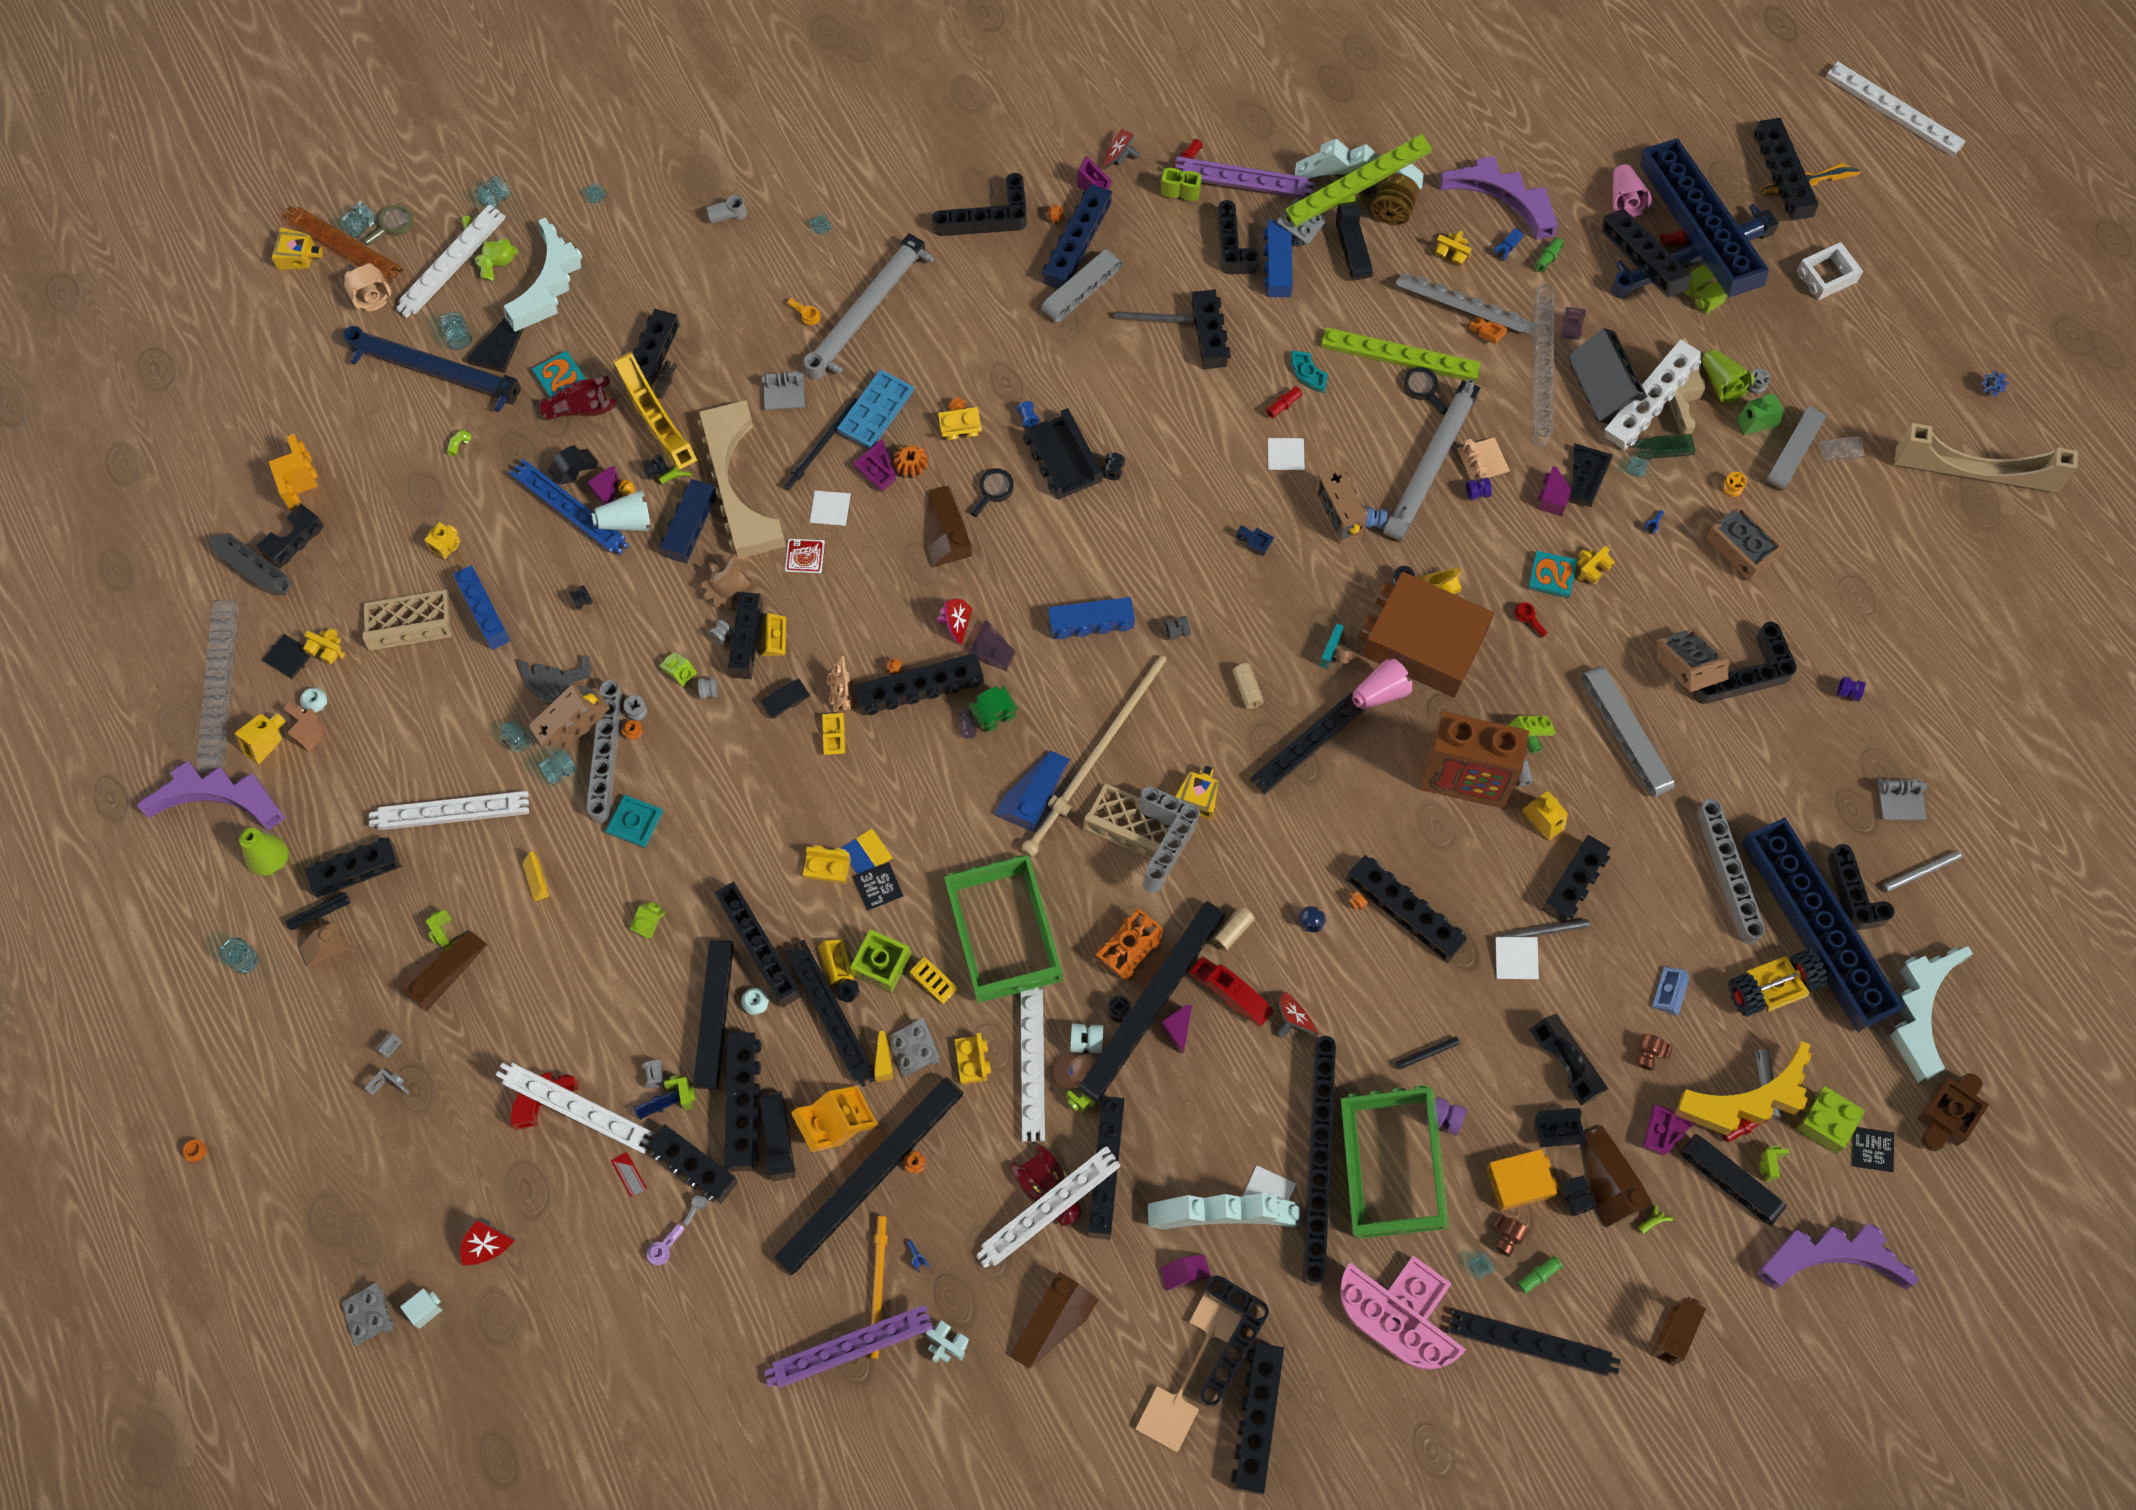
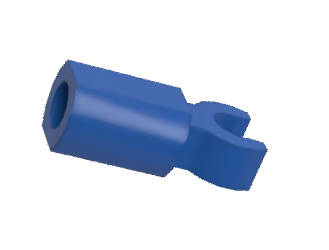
M1514 228L1502 241L1501 245L1496 246L1493 255L1496 256L1498 252L1504 253L1502 260L1505 261L1508 258L1509 252L1523 238V233Z

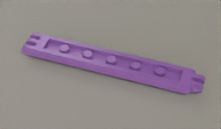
M1176 157V163H1178L1175 165L1176 169L1182 172H1197L1202 175L1201 182L1298 198H1306V195L1310 196L1314 193L1312 189L1315 188V183L1309 182L1307 177Z
M923 1305L776 1361L772 1364L771 1369L764 1371L765 1378H769L766 1380L767 1386L777 1385L779 1388L927 1332L933 1328L932 1323L928 1322L930 1320L929 1314H924L928 1311L927 1306Z

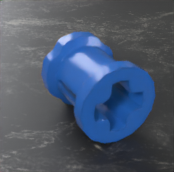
M1032 401L1022 402L1016 408L1023 419V427L1026 425L1033 427L1040 421L1039 416L1034 412Z

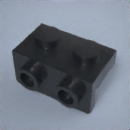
M1566 1108L1536 1112L1534 1129L1540 1148L1585 1144L1586 1136L1581 1123V1109Z

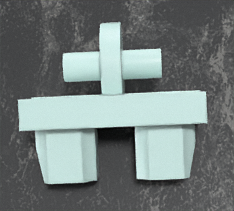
M942 1320L933 1329L926 1332L927 1338L940 1346L937 1348L931 1344L928 1348L930 1352L935 1354L932 1361L936 1364L942 1359L948 1363L951 1357L945 1353V1350L962 1361L969 1339L958 1333L951 1343L945 1338L951 1327Z

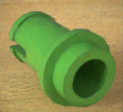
M1530 736L1528 738L1527 747L1531 754H1535L1543 749L1537 736Z

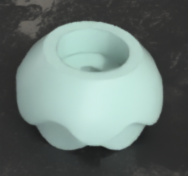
M316 687L305 690L300 698L302 708L306 711L311 708L315 713L323 710L327 704L326 693Z
M750 988L743 994L741 1006L750 1015L760 1014L767 1009L769 997L761 988Z

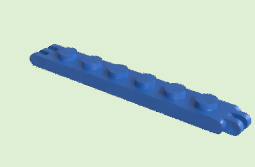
M520 460L524 468L518 464L514 466L515 470L519 472L518 474L513 470L508 472L512 478L608 552L612 553L615 551L621 555L623 550L618 546L620 545L624 549L629 547L624 541L626 538L617 530L598 529L597 525L594 526L591 515L594 512L526 460Z

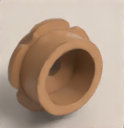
M1335 649V655H1333L1334 658H1337L1336 662L1349 663V660L1354 658L1352 657V650Z

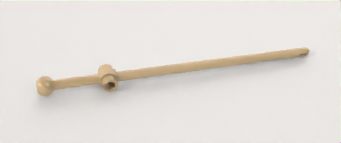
M1160 656L1063 795L1060 798L1055 795L1052 796L1047 806L1052 808L1051 812L1032 839L1023 843V853L1029 856L1036 855L1039 850V842L1058 815L1061 814L1064 817L1068 815L1072 808L1068 804L1069 799L1166 662L1165 656Z

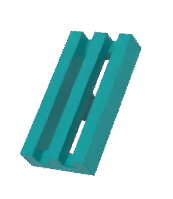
M1336 623L1323 653L1320 667L1324 669L1329 667L1335 649L1341 639L1344 629L1343 625Z

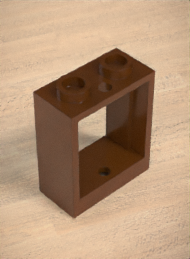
M1684 1297L1672 1305L1651 1354L1652 1356L1671 1366L1685 1360L1706 1308L1700 1306L1701 1303L1698 1300Z

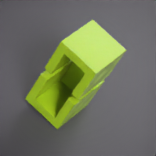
M1704 265L1690 273L1689 287L1684 293L1691 299H1695V304L1699 309L1707 314L1724 303L1727 297L1726 293L1717 280L1711 284L1708 283L1715 277Z

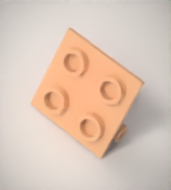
M1495 437L1477 443L1472 441V439H1468L1464 442L1465 445L1463 447L1457 448L1471 480L1479 481L1480 478H1490L1510 472Z
M842 656L827 677V683L831 687L829 700L830 704L833 705V712H836L839 707H842L843 710H849L852 706L849 673L846 671L844 656Z

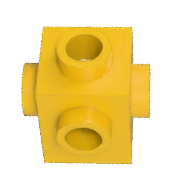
M441 522L436 527H433L424 539L428 549L443 559H446L451 552L455 551L461 542L457 535V530L451 525L445 526Z

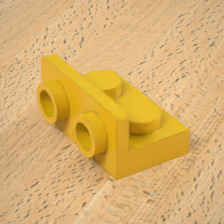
M978 407L938 413L941 436H946V440L959 439L958 434L965 433L966 437L978 436V431H982Z
M818 845L806 847L807 856L803 878L842 884L847 883L851 858L846 850L840 848L828 850Z
M981 1032L976 1033L977 1036L955 1039L961 1085L988 1081L987 1074L991 1073L990 1061L984 1058V1052H988L986 1038L982 1039Z

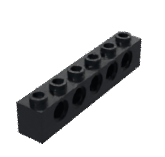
M1781 117L1759 121L1754 130V139L1759 144L1760 153L1765 158L1766 167L1771 172L1772 181L1777 186L1778 195L1783 200L1786 213L1789 214L1791 221L1814 217L1819 203Z
M1623 208L1604 216L1602 232L1667 298L1688 290L1691 274L1632 215Z
M977 653L859 683L854 685L863 716L866 714L875 715L885 709L894 710L904 704H916L920 700L927 698L935 699L945 693L954 694L959 692L960 689L968 687L976 688L984 683V678ZM958 673L965 674L964 677H957L956 675ZM939 678L945 679L942 683L936 682ZM917 684H924V685H925V686L922 687V688H916V687H915ZM898 689L905 690L903 693L900 694L895 693V691ZM879 694L884 695V697L881 699L874 698L876 695Z
M1364 855L1348 873L1346 880L1446 963H1449L1466 943L1468 938L1460 928L1453 927L1448 923V919L1443 914L1436 913L1431 909L1430 904L1426 900L1415 896L1410 887L1399 883L1396 876L1389 871L1383 870L1374 858ZM1374 876L1379 882L1373 883L1368 877ZM1392 890L1396 896L1390 897L1385 891ZM1409 904L1413 910L1407 911L1402 905ZM1420 918L1428 919L1430 924H1422ZM1437 932L1445 933L1447 938H1439Z
M733 881L717 890L715 894L781 1007L783 1008L800 998L801 994L735 882Z
M755 1032L728 1033L724 1168L728 1172L754 1171L755 1164H758L759 1153L758 1150H755V1142L759 1141V1128H756V1119L760 1118V1107L756 1105V1097L760 1096V1083H757V1075L761 1074V1062L757 1061V1053H761V1039L757 1038ZM742 1054H750V1058L747 1061H739ZM741 1076H750L748 1082L744 1084L738 1082ZM742 1097L749 1098L746 1105H738V1101ZM740 1120H748V1125L745 1128L737 1127ZM740 1142H747L748 1146L745 1150H737V1145Z
M1102 1096L1096 1154L1103 1148L1108 1147L1111 1151L1108 1155L1113 1154L1116 1158L1113 1161L1115 1162L1119 1161L1125 1098ZM1118 1169L1092 1189L1088 1227L1089 1238L1111 1240Z
M1256 1342L1254 1349L1250 1348L1248 1362L1252 1363L1251 1372H1246L1245 1386L1249 1387L1248 1395L1243 1396L1241 1410L1245 1411L1244 1421L1240 1420L1238 1426V1435H1242L1241 1444H1236L1234 1459L1238 1460L1237 1470L1233 1469L1231 1475V1484H1235L1234 1491L1264 1495L1284 1347ZM1260 1364L1267 1365L1270 1369V1374L1267 1376L1260 1375L1257 1367ZM1256 1388L1264 1389L1267 1393L1266 1399L1258 1400L1254 1395V1390ZM1253 1412L1261 1413L1263 1423L1254 1424L1251 1421V1414ZM1248 1437H1257L1260 1441L1259 1448H1250L1247 1444ZM1248 1460L1253 1461L1257 1467L1256 1472L1252 1474L1247 1473L1244 1470V1462Z

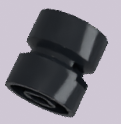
M1584 1175L1569 1179L1558 1185L1561 1198L1567 1199L1565 1207L1569 1217L1583 1214L1597 1207L1593 1195L1587 1193L1590 1187Z

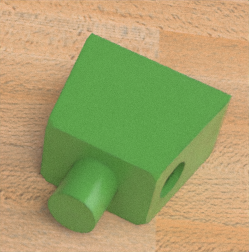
M1767 394L1762 398L1749 401L1736 420L1743 435L1779 426L1783 408L1776 395Z

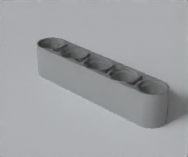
M1108 249L1102 251L1048 297L1043 303L1041 310L1055 322L1061 321L1116 274L1122 266V261Z
M1808 406L1766 482L1783 491L1785 490L1827 414Z

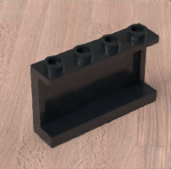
M1603 328L1567 356L1571 369L1578 377V384L1584 389L1587 395L1586 400L1592 405L1594 416L1599 422L1610 424L1612 421L1611 417L1634 400L1643 401L1648 397L1615 331Z
M1068 408L1061 410V417L1032 429H1030L1029 425L1024 426L1023 440L1026 446L1030 445L1033 460L1035 462L1038 461L1042 477L1047 478L1048 488L1051 494L1055 493L1058 500L1102 482V471Z

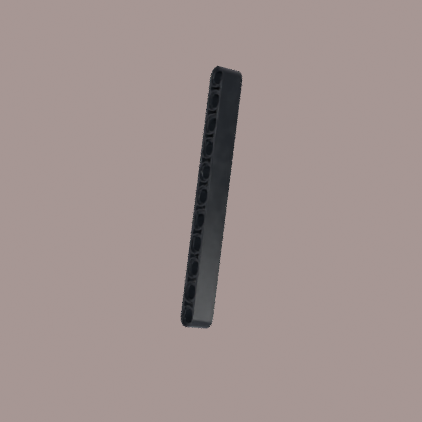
M1209 901L1203 904L1081 1082L1077 1090L1078 1092L1096 1103L1100 1101L1221 923L1226 913L1224 910Z
M1327 1035L1318 1038L1313 1052L1302 1274L1304 1282L1309 1286L1319 1285L1326 1273L1336 1043L1332 1037ZM1319 1045H1328L1330 1047V1051H1321ZM1326 1066L1329 1069V1073H1320L1318 1067ZM1325 1088L1328 1091V1095L1320 1096L1317 1089ZM1324 1110L1327 1113V1117L1324 1119L1319 1118L1316 1115V1111ZM1315 1133H1324L1326 1136V1140H1317L1315 1137ZM1320 1154L1324 1156L1325 1162L1322 1164L1317 1163L1314 1160V1155ZM1314 1177H1321L1324 1185L1316 1186L1312 1179ZM1320 1200L1323 1208L1315 1209L1311 1201ZM1313 1222L1319 1223L1322 1231H1312L1310 1224ZM1312 1245L1318 1246L1321 1254L1319 1256L1312 1255L1309 1247ZM1313 1268L1318 1270L1320 1278L1312 1279L1308 1275V1270Z
M945 1077L774 1257V1261L790 1276L795 1274L904 1159L905 1155L909 1154L960 1100L964 1091L948 1077Z

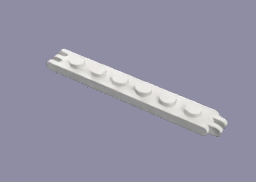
M488 205L400 298V305L396 310L406 318L411 313L416 314L476 251L483 241L504 221L505 215L494 209L492 205Z
M523 791L379 807L376 812L369 813L370 819H377L370 820L369 826L378 827V830L525 815L529 814V808L525 807L529 806V800L525 799L529 797V793Z
M1043 988L1021 992L1022 1142H1027V1133H1031V1142H1036V1133H1040V1142H1045Z
M512 1062L511 1066L501 1063L500 1067L508 1072L507 1074L500 1071L496 1073V1076L503 1079V1085L645 1154L647 1149L640 1146V1143L648 1145L650 1142L644 1135L647 1134L650 1137H654L656 1134Z
M1105 1147L983 1243L981 1246L983 1250L976 1255L978 1260L984 1259L981 1262L982 1266L985 1268L990 1264H993V1266L999 1264L1115 1172L1121 1165L1118 1161L1113 1162L1116 1159L1113 1154L1108 1155L1111 1152L1110 1149Z

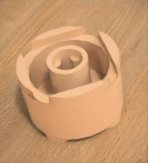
M367 263L353 271H348L344 276L345 289L357 309L362 308L366 311L377 310L387 303L386 299L388 296H391V289L382 272L371 263Z

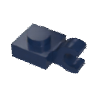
M1242 525L1236 535L1237 539L1247 541V548L1262 556L1265 555L1274 540L1273 536L1257 527L1252 532Z

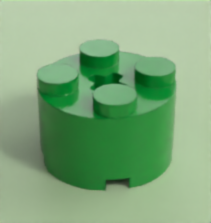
M1002 685V689L995 686L976 697L978 702L975 704L971 702L969 704V708L981 729H986L987 732L995 730L998 727L997 723L1003 720L1009 722L1016 717L1015 712L1018 709L1017 704L1005 685Z

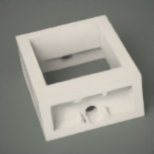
M1842 242L1803 259L1797 269V273L1800 279L1809 287V291L1817 300H1820L1857 283L1863 270ZM1831 259L1843 276L1825 284L1813 266Z

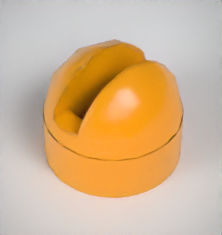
M623 479L618 484V491L624 497L634 493L635 487L632 481Z

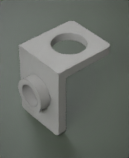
M383 1068L364 1088L371 1095H374L390 1079L407 1095L409 1093L401 1085L404 1080L396 1073L388 1074Z

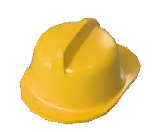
M1453 567L1419 578L1452 594L1462 590L1458 577L1462 571L1460 567Z

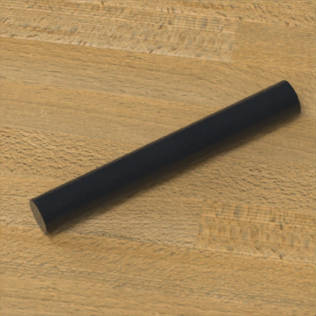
M1455 1036L1396 1061V1067L1398 1070H1401L1460 1045L1459 1040Z

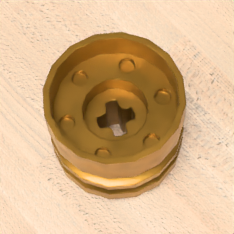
M1394 173L1381 180L1371 205L1372 214L1381 222L1389 225L1405 224L1409 221L1413 205H1415L1419 194L1417 183L1410 177L1399 173Z

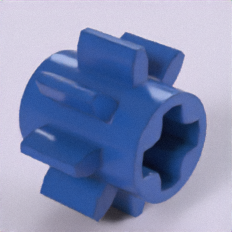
M1993 370L1992 374L1984 375V382L1981 383V385L1985 386L1984 393H1991L1995 397H1997L1999 392L2005 393L2004 389L2009 384L2004 379L2007 376L2006 374H1999Z

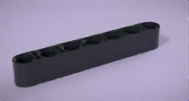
M710 940L694 1070V1089L717 1090L719 1087L734 952L732 940Z

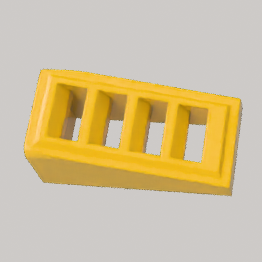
M925 957L910 971V977L942 1005L958 990V987ZM925 968H927L928 970L922 976H920L919 974ZM933 973L935 976L927 983L925 980ZM940 979L942 982L933 989L932 986ZM947 985L949 988L940 995L939 992Z
M884 1030L879 1031L874 1072L876 1082L894 1078L887 1036Z

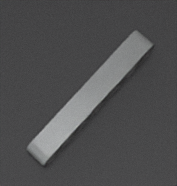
M1599 666L1583 673L1581 678L1585 688L1649 794L1655 798L1674 789L1675 785L1671 775L1605 667Z
M607 680L600 687V694L609 706V710L614 711L611 714H604V717L596 722L587 800V811L592 820L599 824L606 822L610 817L623 701L622 691L614 680ZM612 690L616 691L612 695H607ZM612 729L610 733L603 734L605 730ZM607 748L609 749L607 753H601L602 750ZM607 768L606 772L599 773L601 769ZM605 788L604 792L596 793L598 789ZM603 808L600 813H594L596 809Z
M1708 799L1699 808L1697 818L1739 937L1745 944L1752 945L1762 937L1765 927L1723 809L1717 800ZM1705 809L1711 810L1713 815L1708 814ZM1712 829H1717L1720 834H1715ZM1719 848L1726 850L1727 854L1721 853ZM1726 868L1732 869L1734 874L1728 873ZM1733 888L1739 889L1742 895L1735 893ZM1741 908L1746 909L1749 915L1743 914ZM1748 929H1753L1756 935H1751Z

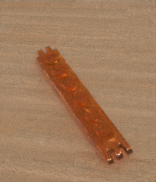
M289 206L287 210L290 213L286 211L282 213L289 225L302 233L309 234L312 239L361 267L367 263L373 264L374 267H377L382 272L388 284L393 282L391 277L397 278L398 274L395 271L398 273L403 271L402 267L299 206L296 209Z

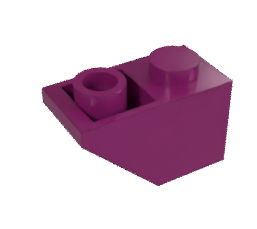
M1553 466L1551 472H1546L1542 484H1545L1546 487L1545 490H1540L1537 501H1540L1539 510L1562 516L1571 489L1558 468Z

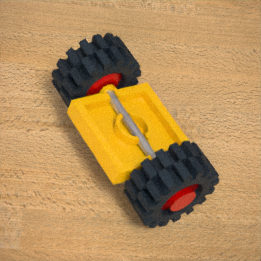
M1807 949L1792 955L1790 960L1787 956H1784L1730 979L1728 983L1730 989L1728 990L1732 995L1730 996L1731 999L1734 1000L1733 1004L1735 1007H1738L1739 1013L1741 1012V1015L1747 1017L1763 1011L1764 1008L1769 1012L1808 997L1809 992L1822 988L1827 984L1826 970L1823 969L1822 966L1824 965L1819 961V956H1816V953L1811 949Z

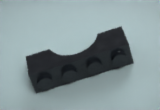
M1557 1014L1545 1017L1529 1029L1540 1047L1554 1054L1563 1064L1569 1077L1568 1088L1580 1105L1593 1101L1609 1089Z

